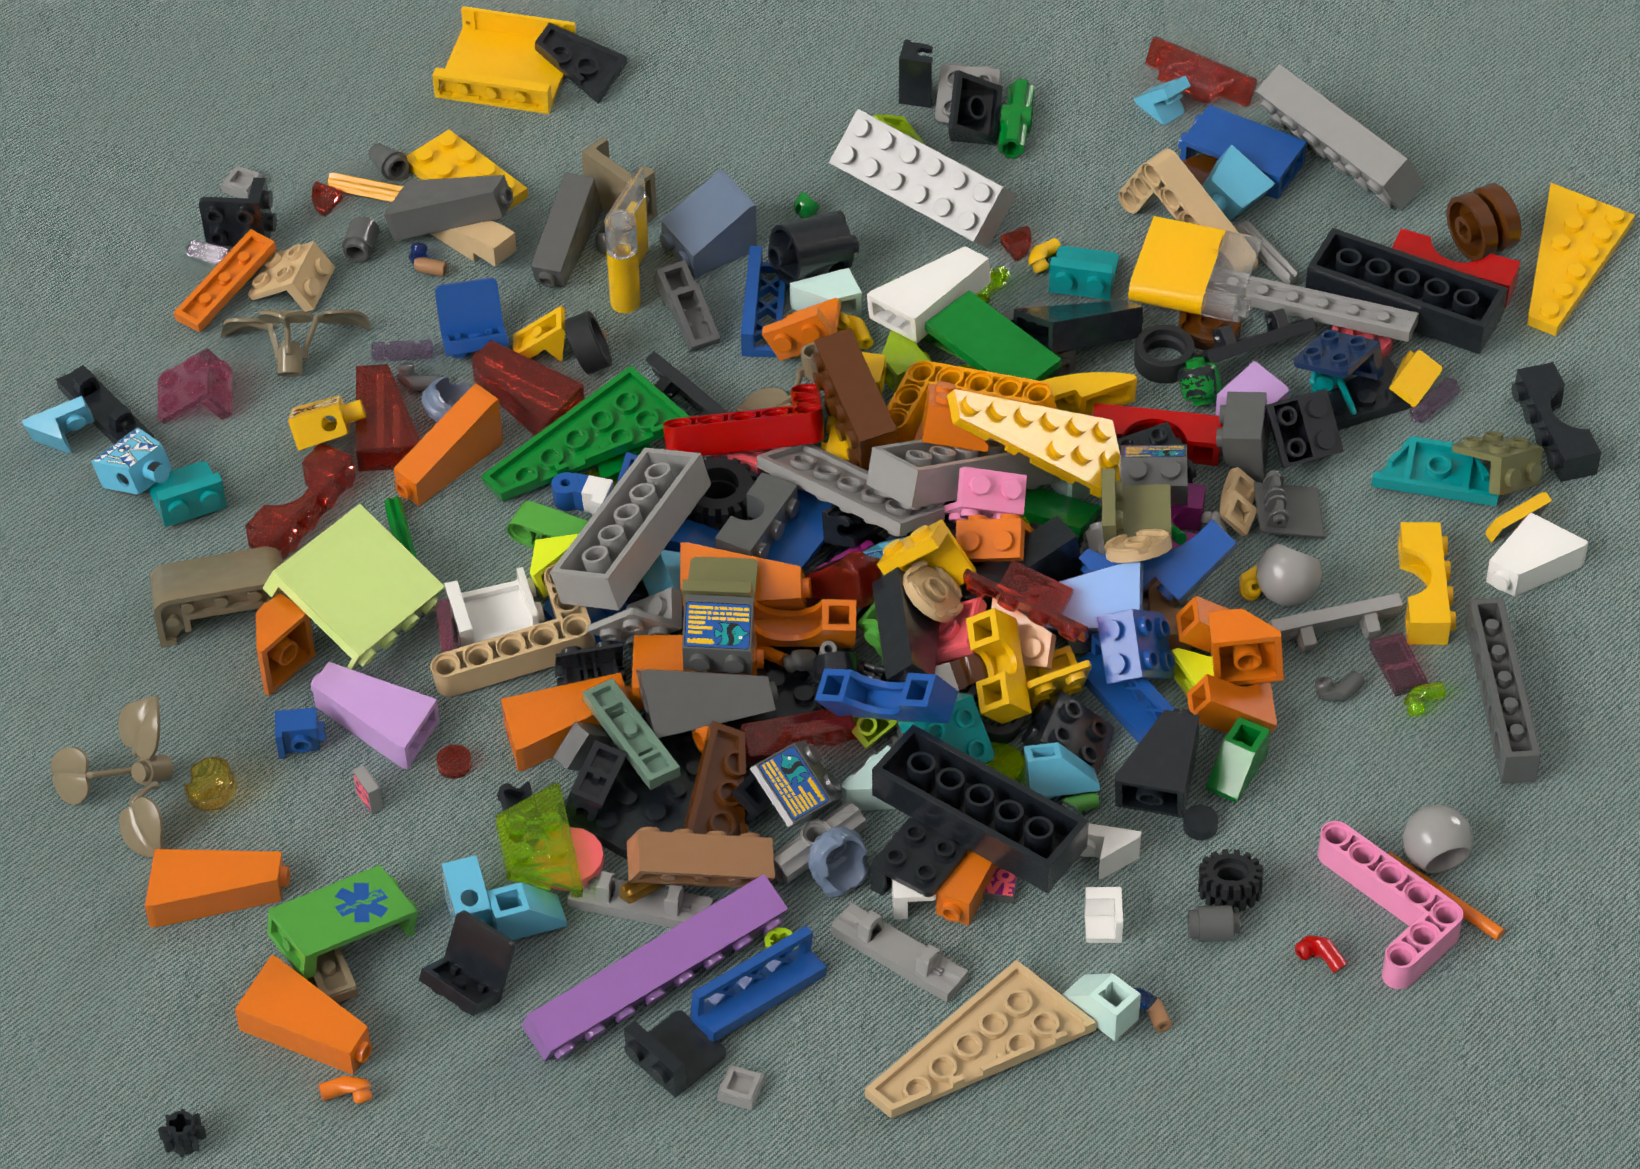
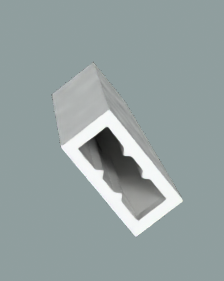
M964 246L888 282L867 294L869 318L918 343L929 334L924 330L926 321L970 290L976 295L991 282L989 258Z

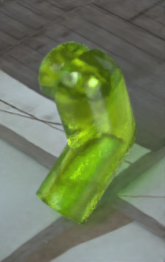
M997 266L995 269H991V282L978 292L976 296L988 304L991 292L1003 287L1007 283V280L1010 278L1009 270L1004 266Z
M1442 681L1414 687L1403 700L1404 706L1407 707V714L1410 717L1424 714L1426 709L1423 702L1445 698L1444 684Z

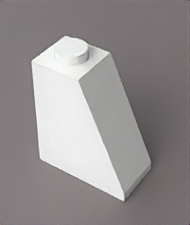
M1530 512L1490 559L1486 582L1496 589L1516 597L1581 568L1585 562L1588 541Z

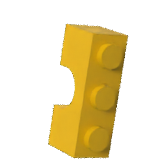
M996 608L967 618L970 649L981 656L988 671V678L976 682L980 714L1002 724L1031 714L1017 618Z

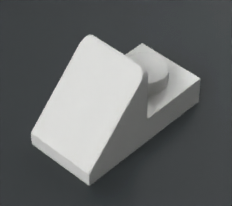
M1089 823L1087 848L1080 856L1100 858L1099 879H1103L1139 859L1142 831Z

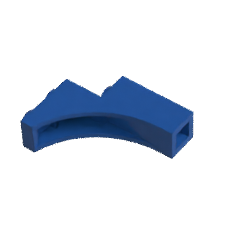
M1212 519L1198 534L1183 545L1158 557L1141 561L1143 563V594L1159 581L1161 583L1157 587L1159 592L1170 602L1176 598L1182 604L1239 547L1238 544ZM1087 549L1079 557L1085 564L1080 569L1084 574L1121 564L1110 562L1106 559V555L1099 554L1091 549Z

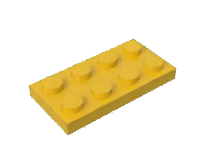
M450 129L406 156L409 163L408 170L421 180L505 175L507 184L512 189L514 200L508 210L528 198L527 187Z

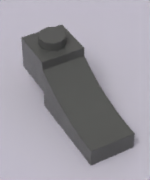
M686 260L657 268L653 279L664 306L667 305L675 318L689 351L719 343L721 337L699 283L694 282Z

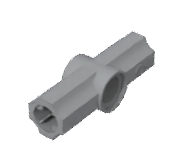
M845 803L824 819L807 822L802 827L799 837L774 854L775 879L781 884H788L808 870L810 847L815 839L822 835L824 831L834 827H847L859 833L865 829L866 819L863 817L861 810L853 803Z

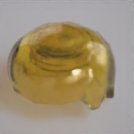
M218 756L206 757L193 764L190 768L191 780L189 784H184L185 793L193 808L205 812L223 809L233 799L238 788L235 774L228 761Z

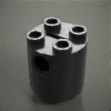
M841 210L827 212L775 225L769 237L768 260L780 279L787 285H790V283L845 268L850 269L854 260V254L859 252V242L855 235H851L845 215Z

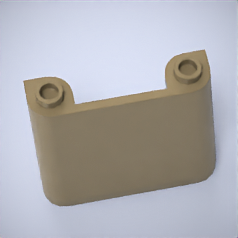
M263 546L164 563L155 567L150 572V587L161 648L178 645L177 635L184 628L185 632L192 631L190 620L256 608L258 611L265 602H269L273 598L262 588L272 571L283 563L280 551L273 547ZM282 590L279 592L289 598Z

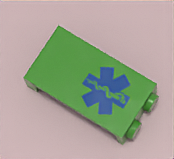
M378 865L268 909L267 935L294 970L307 980L316 976L317 956L395 924H398L408 937L415 935L418 910L415 903L411 899H407L399 889L396 879L393 876H389L382 866Z

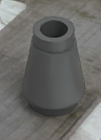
M380 143L374 144L370 148L369 157L385 178L399 180L407 174L409 163L405 154Z

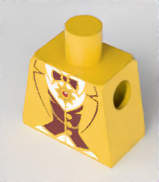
M341 395L293 407L288 423L299 451L348 434L351 426L350 423L366 418V413L360 399L344 404ZM326 416H333L336 418V421H330Z

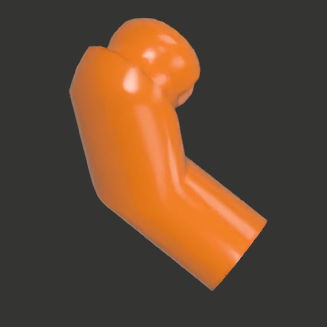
M341 1076L318 1084L323 1102L352 1093L356 1104L369 1101L373 1097L369 1088L372 1085L365 1078Z

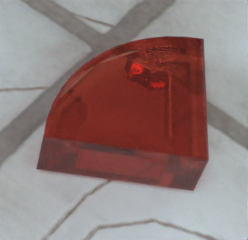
M318 181L312 187L313 206L324 217L343 199L341 190Z
M1028 225L1001 235L1002 246L1015 262L1023 259L1030 251L1031 230Z

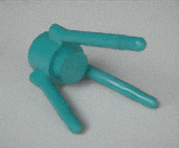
M1311 371L1309 380L1311 393L1324 389L1330 391L1337 384L1352 415L1357 413L1344 378Z

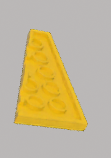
M1554 183L1550 184L1527 321L1528 326L1553 336L1558 334L1634 224V214Z

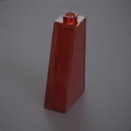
M492 340L482 349L477 350L472 358L474 382L497 397L499 404L534 436L585 399L582 383Z
M389 365L356 366V400L360 399L366 413V418L356 421L359 472L393 470L420 441V438Z

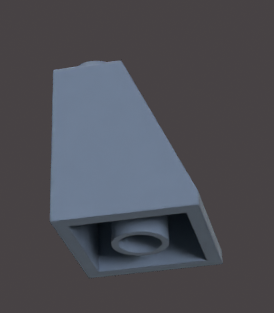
M720 170L661 220L662 234L659 236L661 245L666 251H670L676 257L677 262L686 260L691 275L695 279L749 254L750 246H757L756 205L724 170Z

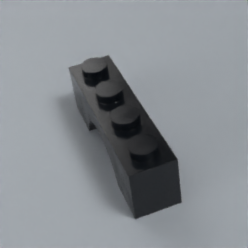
M1554 362L1517 369L1516 380L1511 387L1512 396L1515 402L1520 403L1525 422L1528 425L1531 424L1535 432L1537 445L1542 446L1549 468L1555 471L1560 482L1597 475L1601 451L1590 430L1569 426L1559 420L1553 413L1562 405L1565 383Z

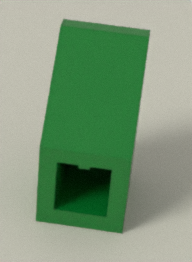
M1238 717L1223 740L1206 784V790L1237 803L1268 755L1270 729Z

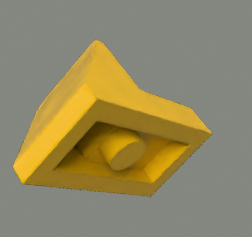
M559 306L514 333L513 358L523 363L546 350L561 362L565 339V309Z
M1410 350L1402 359L1389 389L1414 408L1440 375L1443 368L1423 351L1417 350L1413 353Z

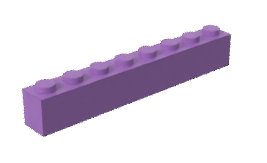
M763 874L526 1015L521 1026L544 1062L554 1056L557 1060H560L576 1049L575 1043L584 1038L588 1042L594 1040L606 1031L605 1025L614 1020L618 1024L624 1022L636 1013L635 1007L644 1002L648 1006L652 1005L665 996L664 990L673 984L677 988L682 987L695 977L693 972L703 966L706 970L712 969L725 959L723 954L732 949L736 953L740 952L754 942L753 936L762 931L766 935L770 930L780 927L783 924L781 919L788 908L766 875Z

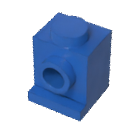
M316 708L275 711V739L279 759H286V753H304L320 750V742L326 741L325 721H318Z

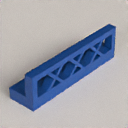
M750 246L741 327L742 356L777 357L770 346H755L756 342L764 338L762 330L765 325L759 319L767 314L775 319L772 323L783 319L786 283L780 277L769 282L762 276L763 273H776L769 262H763L762 246ZM771 292L777 299L767 304L761 297Z
M1099 631L1092 634L1091 652L1076 660L1077 663L1089 660L1092 665L1084 685L1131 736L1140 743L1164 710L1173 711L1174 708L1147 679L1142 678L1114 685L1106 684Z
M805 926L692 992L690 1020L712 1042H715L825 977L827 966L811 951L813 932Z

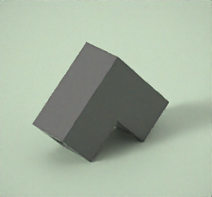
M575 722L553 757L566 769L580 771L594 741L610 745L612 739L601 725Z

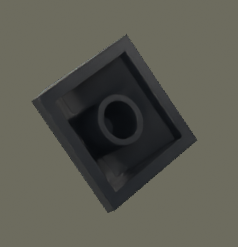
M960 70L955 71L948 124L950 141L995 145L997 143L1003 86Z

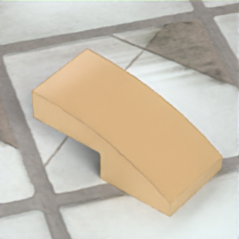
M1239 467L1229 470L1220 499V518L1243 537L1248 534L1257 513V508L1253 505L1255 500V481Z

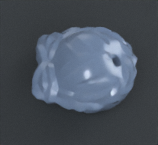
M447 376L438 378L431 382L422 393L424 410L437 423L472 386L465 382L452 384Z
M834 827L824 831L822 835L815 839L810 847L808 863L812 877L823 888V892L828 898L843 896L850 888H856L867 879L869 872L866 866L868 853L861 835L847 827Z

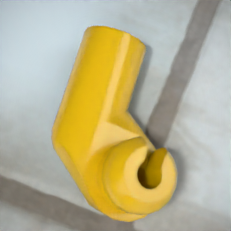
M843 312L840 313L837 331L840 332L851 328L861 349L870 348L874 341L865 322L857 316L847 315Z
M1257 565L1248 569L1239 577V592L1246 600H1256L1262 592L1256 577Z

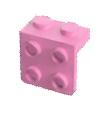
M961 467L959 468L957 501L943 506L945 507V515H949V521L951 522L967 520L969 515H984L988 519H1000L1001 514H1017L1022 516L1024 515L1027 475Z

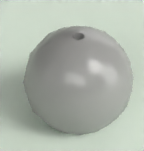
M1277 543L1264 551L1258 561L1256 570L1258 586L1266 598L1276 604L1289 607L1304 604L1314 597L1321 586L1323 576L1319 559Z
M1427 805L1422 807L1405 824L1403 832L1405 854L1414 866L1427 873L1435 874L1450 870L1465 861L1471 853L1473 834L1470 823L1463 814L1448 805Z

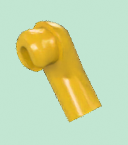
M1053 238L1035 246L1031 250L1028 264L1029 266L1032 265L1035 273L1039 274L1049 268L1046 258L1057 254L1058 247L1061 246L1059 240Z

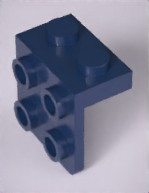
M1336 330L1323 331L1293 359L1296 368L1339 378H1346L1352 374L1378 380L1384 374L1380 341L1367 339L1363 336L1344 334Z

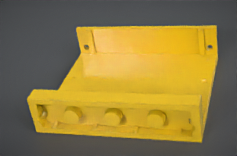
M462 6L463 27L445 69L436 67L432 75L435 98L549 114L565 75L535 50V41L548 23L576 34L575 22Z

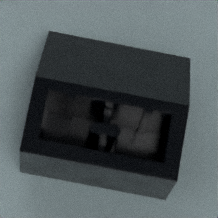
M1327 389L1265 405L1282 468L1344 452Z

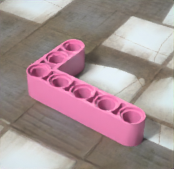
M1330 821L1323 825L1320 832L1317 854L1319 860L1409 926L1386 948L1382 969V979L1387 986L1394 989L1407 988L1457 943L1463 919L1462 908L1347 824L1340 821Z

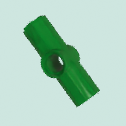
M1017 79L1014 83L1009 84L1006 104H1002L998 151L1003 153L1006 158L1016 159L1020 154H1024L1027 133L1031 132L1032 105L1035 91L1034 86L1028 83L1026 79Z

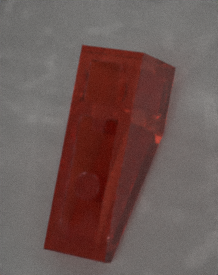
M855 551L807 572L804 575L811 580V597L856 600V607H866L874 602L872 583L882 577L881 570L877 566L880 559L867 556L864 552Z

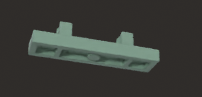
M613 678L582 692L584 703L617 747L627 753L626 759L650 790L666 781H671L681 776L680 766Z

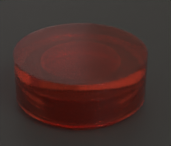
M453 744L445 746L437 754L438 771L446 778H461L471 770V754L462 745Z

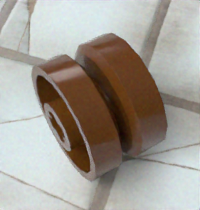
M1496 183L1486 184L1476 188L1473 192L1456 196L1447 205L1446 216L1451 237L1458 250L1472 261H1479L1490 253L1494 254L1495 251L1500 252L1512 248L1520 241L1522 228L1517 207L1510 194Z

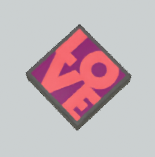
M997 867L983 893V900L1014 904L1019 877L1003 868Z

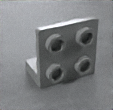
M671 587L626 605V610L588 625V633L600 636L601 640L619 641L626 643L627 647L633 648L634 635H669L672 632L682 629L681 590Z

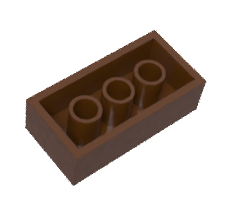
M851 328L814 340L815 354L811 355V360L816 372L812 373L817 390H823L826 395L824 404L828 415H834L838 422L835 423V428L840 441L847 442L849 448L846 449L849 462L868 471L872 447L898 443L897 428Z

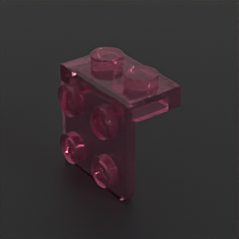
M207 348L189 357L179 365L164 371L158 378V419L162 423H167L201 403L221 420L231 416L233 372L226 361L220 360Z

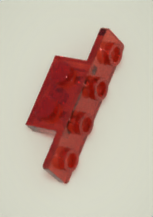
M1158 36L1152 38L1145 63L1160 70L1157 80L1165 83L1186 75L1191 86L1183 91L1192 94L1194 100L1208 103L1211 100L1223 97L1244 107L1251 104L1257 85L1256 78Z
M1014 560L1009 565L1000 584L969 569H966L963 573L964 584L967 585V590L979 597L988 595L998 600L997 604L1010 612H1015L1017 609L1027 614V618L1036 625L1045 627L1048 624L1058 629V633L1067 640L1076 642L1079 639L1086 642L1089 636L1088 627L1062 615L1074 593V589Z
M828 709L742 724L739 729L745 732V747L748 758L772 755L794 742L803 740L816 747L822 745L836 746L845 741L857 739L852 733L855 728L852 714L836 716Z

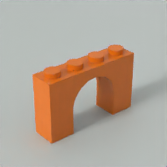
M1198 596L1192 598L1176 614L1179 641L1211 653L1208 612L1221 611L1228 608ZM1206 674L1187 692L1189 711L1194 715H1199V723L1228 734L1238 717L1270 729V733L1277 727L1271 682L1235 685Z

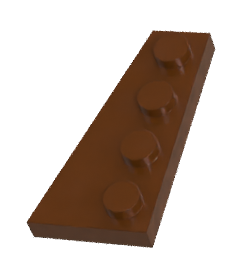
M715 721L708 726L683 829H691L695 834L724 831L729 836H739L748 833V825L745 824V808L731 794L744 781V775L746 774L745 732Z

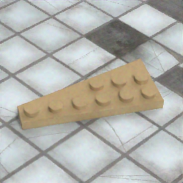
M1015 960L865 1088V1098L892 1119L1096 1031L1097 1022L1022 963Z

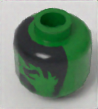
M1202 356L1186 360V366L1180 369L1177 374L1183 399L1192 402L1193 406L1215 402L1217 394L1223 389L1217 364L1205 362Z

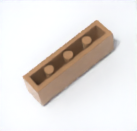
M643 827L637 830L627 841L628 880L631 883L741 888L763 874L766 875L770 883L775 879L773 838L760 837L758 833L729 836L724 831L695 834L691 829L661 832L657 827Z

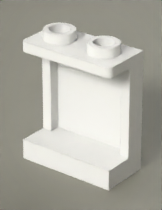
M523 567L516 568L517 580L468 592L461 593L457 580L444 583L447 607L460 647L537 625L539 622L544 621L541 602H534L533 597H536L532 577L526 578Z

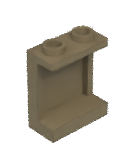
M601 138L582 151L583 175L594 178L601 205L605 211L622 222L625 215L620 217V211L627 200L635 202L639 194L646 195L647 223L657 217L655 171L645 166L632 175L610 159L609 142L605 138Z

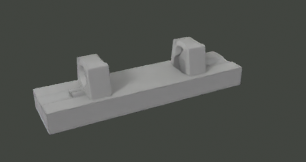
M1396 593L1273 619L1269 624L1281 631L1282 641L1296 638L1300 652L1303 653L1314 650L1315 645H1317L1315 634L1360 625L1364 639L1377 637L1381 631L1379 620L1396 617L1403 604L1400 594Z
M601 871L600 876L597 878L595 876L589 881V885L582 889L571 890L567 898L568 908L669 928L676 927L714 904V898L685 893L682 886L672 884L669 885V889L659 888L640 900L628 904L619 896L621 893L620 886L628 881L618 880L615 878L614 873Z
M851 903L831 925V935L946 1003L950 1001L968 980V970L942 956L941 951L931 944L925 946L882 920L881 915L872 910L867 912ZM873 933H878L871 941V936L873 935Z

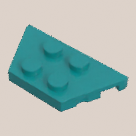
M1410 436L1402 444L1401 450L1394 452L1388 458L1387 465L1380 472L1376 471L1372 476L1371 487L1497 506L1498 495L1489 493L1490 475L1486 466L1481 463V459L1452 452L1453 442Z

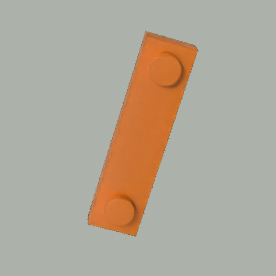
M250 229L173 312L175 320L200 333L277 250L275 241Z

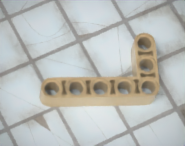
M1164 149L1144 162L1119 191L1118 196L1122 207L1131 214H1135L1159 198L1177 221L1226 230V236L1215 268L1245 275L1257 269L1258 259L1254 251L1173 150Z
M556 564L549 566L544 573L549 600L556 619L436 655L431 661L430 669L439 694L446 697L457 696L555 666V654L561 653V650L567 647L579 646L581 649L595 647L594 634L588 633L587 626L591 624L586 606L562 604L550 573Z

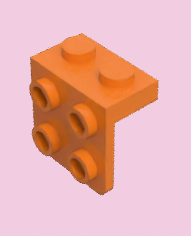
M833 298L788 314L780 321L763 326L762 336L780 361L791 357H798L801 355L802 347L806 344L814 343L816 339L837 333L841 303L838 298Z
M1001 514L1000 519H988L984 515H969L967 520H956V541L971 562L1024 560V537L1034 531V529L1020 518L1019 515Z

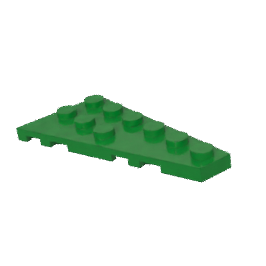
M630 365L481 475L483 484L503 502L552 482V479L560 473L578 472L664 437V422L690 416Z

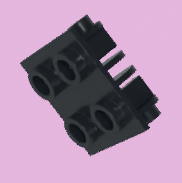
M602 641L595 644L593 648L581 649L579 646H572L562 649L561 653L555 654V677L563 676L557 678V685L561 686L580 682V673H583L584 680H589L587 673L589 671H593L594 678H598L597 670H600L601 677L621 673L623 681H625L624 667L617 668L622 666L623 643L615 644L614 641Z

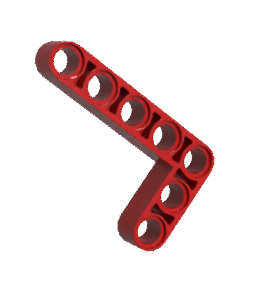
M800 384L791 388V406L667 420L663 423L666 450L695 452L706 456L821 442L825 439L820 391L817 390L815 384Z

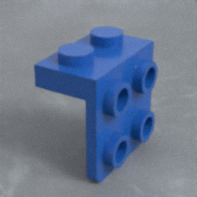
M487 277L442 284L435 288L442 345L446 356L452 355V358H464L470 356V352L481 350L484 353H496L501 351L502 347L509 346L507 333L503 325L498 283L495 278Z
M1130 609L1097 617L1106 684L1114 685L1142 678L1157 680L1173 679L1175 659L1169 646L1170 626L1162 612Z

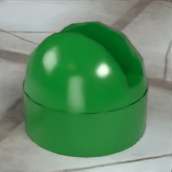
M803 191L794 202V212L799 214L801 218L811 217L820 209V206Z

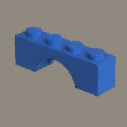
M824 668L815 701L840 717L949 723L958 690L936 674L908 673L905 682H887L867 677L853 670Z

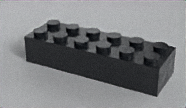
M1335 228L1331 229L1309 263L1305 288L1417 312L1419 313L1418 323L1414 332L1477 354L1482 352L1503 316L1508 289L1507 287Z
M913 724L872 769V796L1047 894L1087 848L1088 820Z

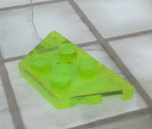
M554 783L495 815V827L507 880L518 883H531L538 888L549 891L551 886L571 890L572 897H583L582 880L560 783Z

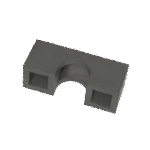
M762 472L746 494L747 514L753 520H741L730 516L715 537L716 549L766 559L775 540L778 541L782 537L785 525L789 519L795 518L798 514L800 500H798L797 485Z

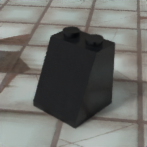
M1181 708L1174 709L1173 711L1164 710L1116 773L1115 806L1180 818L1184 817L1199 744V715H1194L1191 711Z

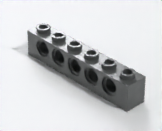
M1503 597L1470 599L1465 627L1501 784L1536 782L1541 754Z

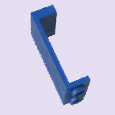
M1209 105L1202 115L1198 114L1192 128L1188 133L1184 132L1178 144V148L1181 149L1180 159L1182 161L1192 157L1196 151L1219 159L1233 145L1275 183L1267 192V196L1276 200L1280 198L1305 164L1307 141L1212 105Z
M797 489L798 500H800L798 514L795 518L789 519L785 525L782 537L778 541L775 540L766 559L801 566L803 571L824 544L822 511L833 504L820 501L815 495L805 490Z

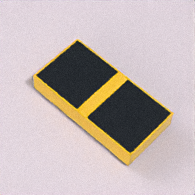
M1541 492L1495 518L1486 530L1485 535L1491 543L1517 529L1530 512L1540 516L1552 502V499L1546 492Z

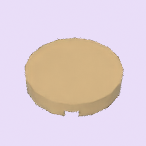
M1162 529L1139 530V532H1136V536L1129 538L1127 534L1118 535L1106 542L1104 546L1106 559L1110 562L1130 563L1158 557L1172 549L1171 536L1169 532Z
M925 561L915 562L903 575V586L907 596L913 605L929 618L943 623L953 621L964 609V603L961 604L960 599L963 597L961 589L944 569L938 566L933 569L927 566L929 563Z

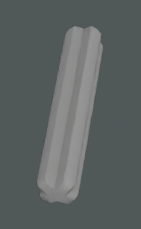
M1245 220L1236 226L1237 231L1254 253L1283 283L1293 285L1299 281L1300 273L1249 221Z

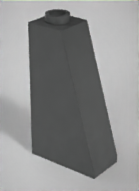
M568 172L564 173L531 264L535 281L546 287L560 286L565 288L601 216L603 208L594 178Z
M505 175L412 180L405 183L384 213V217L393 240H402L503 218L514 201L513 192L507 184Z
M660 669L636 670L647 723L658 738L709 726L713 721L724 723L776 710L774 702L779 700L775 682H769L768 676Z

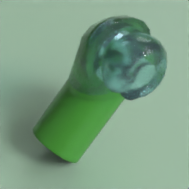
M1096 791L1066 797L1061 806L1081 816L1082 811L1098 808L1100 805Z

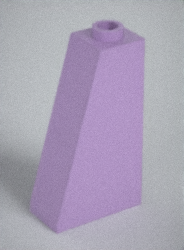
M331 662L326 664L321 673H317L311 683V691L313 692L317 709L406 770L409 769L440 721L437 699Z

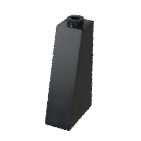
M1118 300L1014 309L1013 323L1050 351L1058 353L1137 338L1142 332L1143 306Z
M1058 516L1052 518L1024 537L1023 561L985 562L975 568V577L961 585L963 596L961 601L964 602L982 597L987 604V611L991 609L993 596H997L1012 606V603H1017L1019 593L1083 575V572L1080 570L1082 562L1079 559L1080 550L1077 535Z
M898 567L872 583L885 676L889 682H905L908 673L935 674L940 625L939 621L924 615L913 605L903 586V575L905 572Z

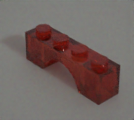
M318 444L302 462L305 485L308 487L307 491L295 501L287 504L263 505L245 526L249 548L253 549L263 546L276 548L280 551L282 560L290 552L295 551L302 538L316 527L318 520L323 514L333 508L338 497L345 489L353 485L356 478L353 456L327 444Z

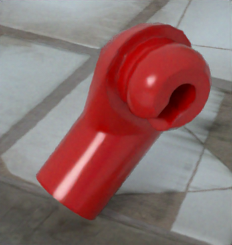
M1308 935L1295 945V953L1300 959L1308 960L1310 957L1322 958L1333 974L1348 965L1340 951L1327 937Z

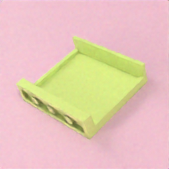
M358 504L274 569L262 589L271 597L282 590L352 658L346 668L353 670L358 665L362 668L368 665L377 655L375 651L380 647L384 650L389 648L398 638V632L403 630L406 633L411 630L420 618L418 616L424 612L426 615H429L441 602L438 597L445 586L361 504Z

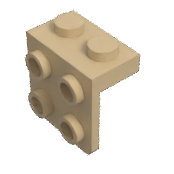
M314 241L302 245L296 244L280 252L275 251L253 279L248 296L251 300H257L287 290L305 312L314 310L335 266Z

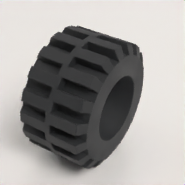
M720 455V458H714V456L706 457V460L703 461L711 485L686 519L719 530L722 529L730 516L741 520H753L747 514L746 494L757 480L756 473L751 471V467L748 464H741V461L737 458L730 460L727 456Z

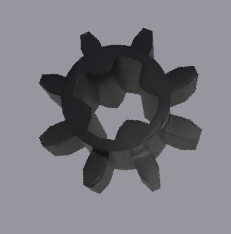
M181 1109V1111L174 1112L171 1115H165L166 1126L158 1128L165 1152L169 1153L173 1150L180 1157H184V1155L191 1154L194 1151H200L199 1140L207 1138L205 1126H202L200 1114L197 1113L192 1116L184 1109Z

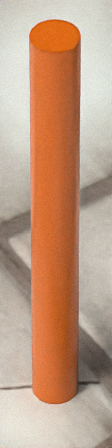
M1388 853L1456 902L1462 908L1465 920L1496 941L1502 938L1505 929L1394 853Z

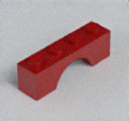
M1402 228L1392 246L1393 249L1507 287L1504 308L1507 307L1517 285L1520 261L1490 253L1479 261L1470 263L1455 262L1444 258L1434 249L1431 236Z
M1094 403L1093 416L1113 420L1117 439L1168 422L1175 437L1179 436L1183 445L1187 444V460L1191 459L1193 464L1218 466L1220 448L1216 444L1217 428L1223 427V424H1220L1219 416Z

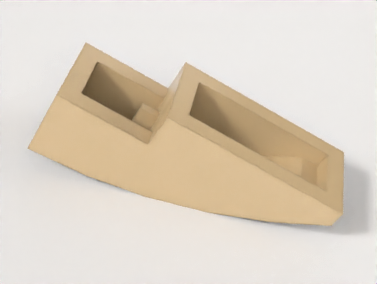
M492 220L430 233L472 261H476L481 257L495 267L517 250L515 232Z

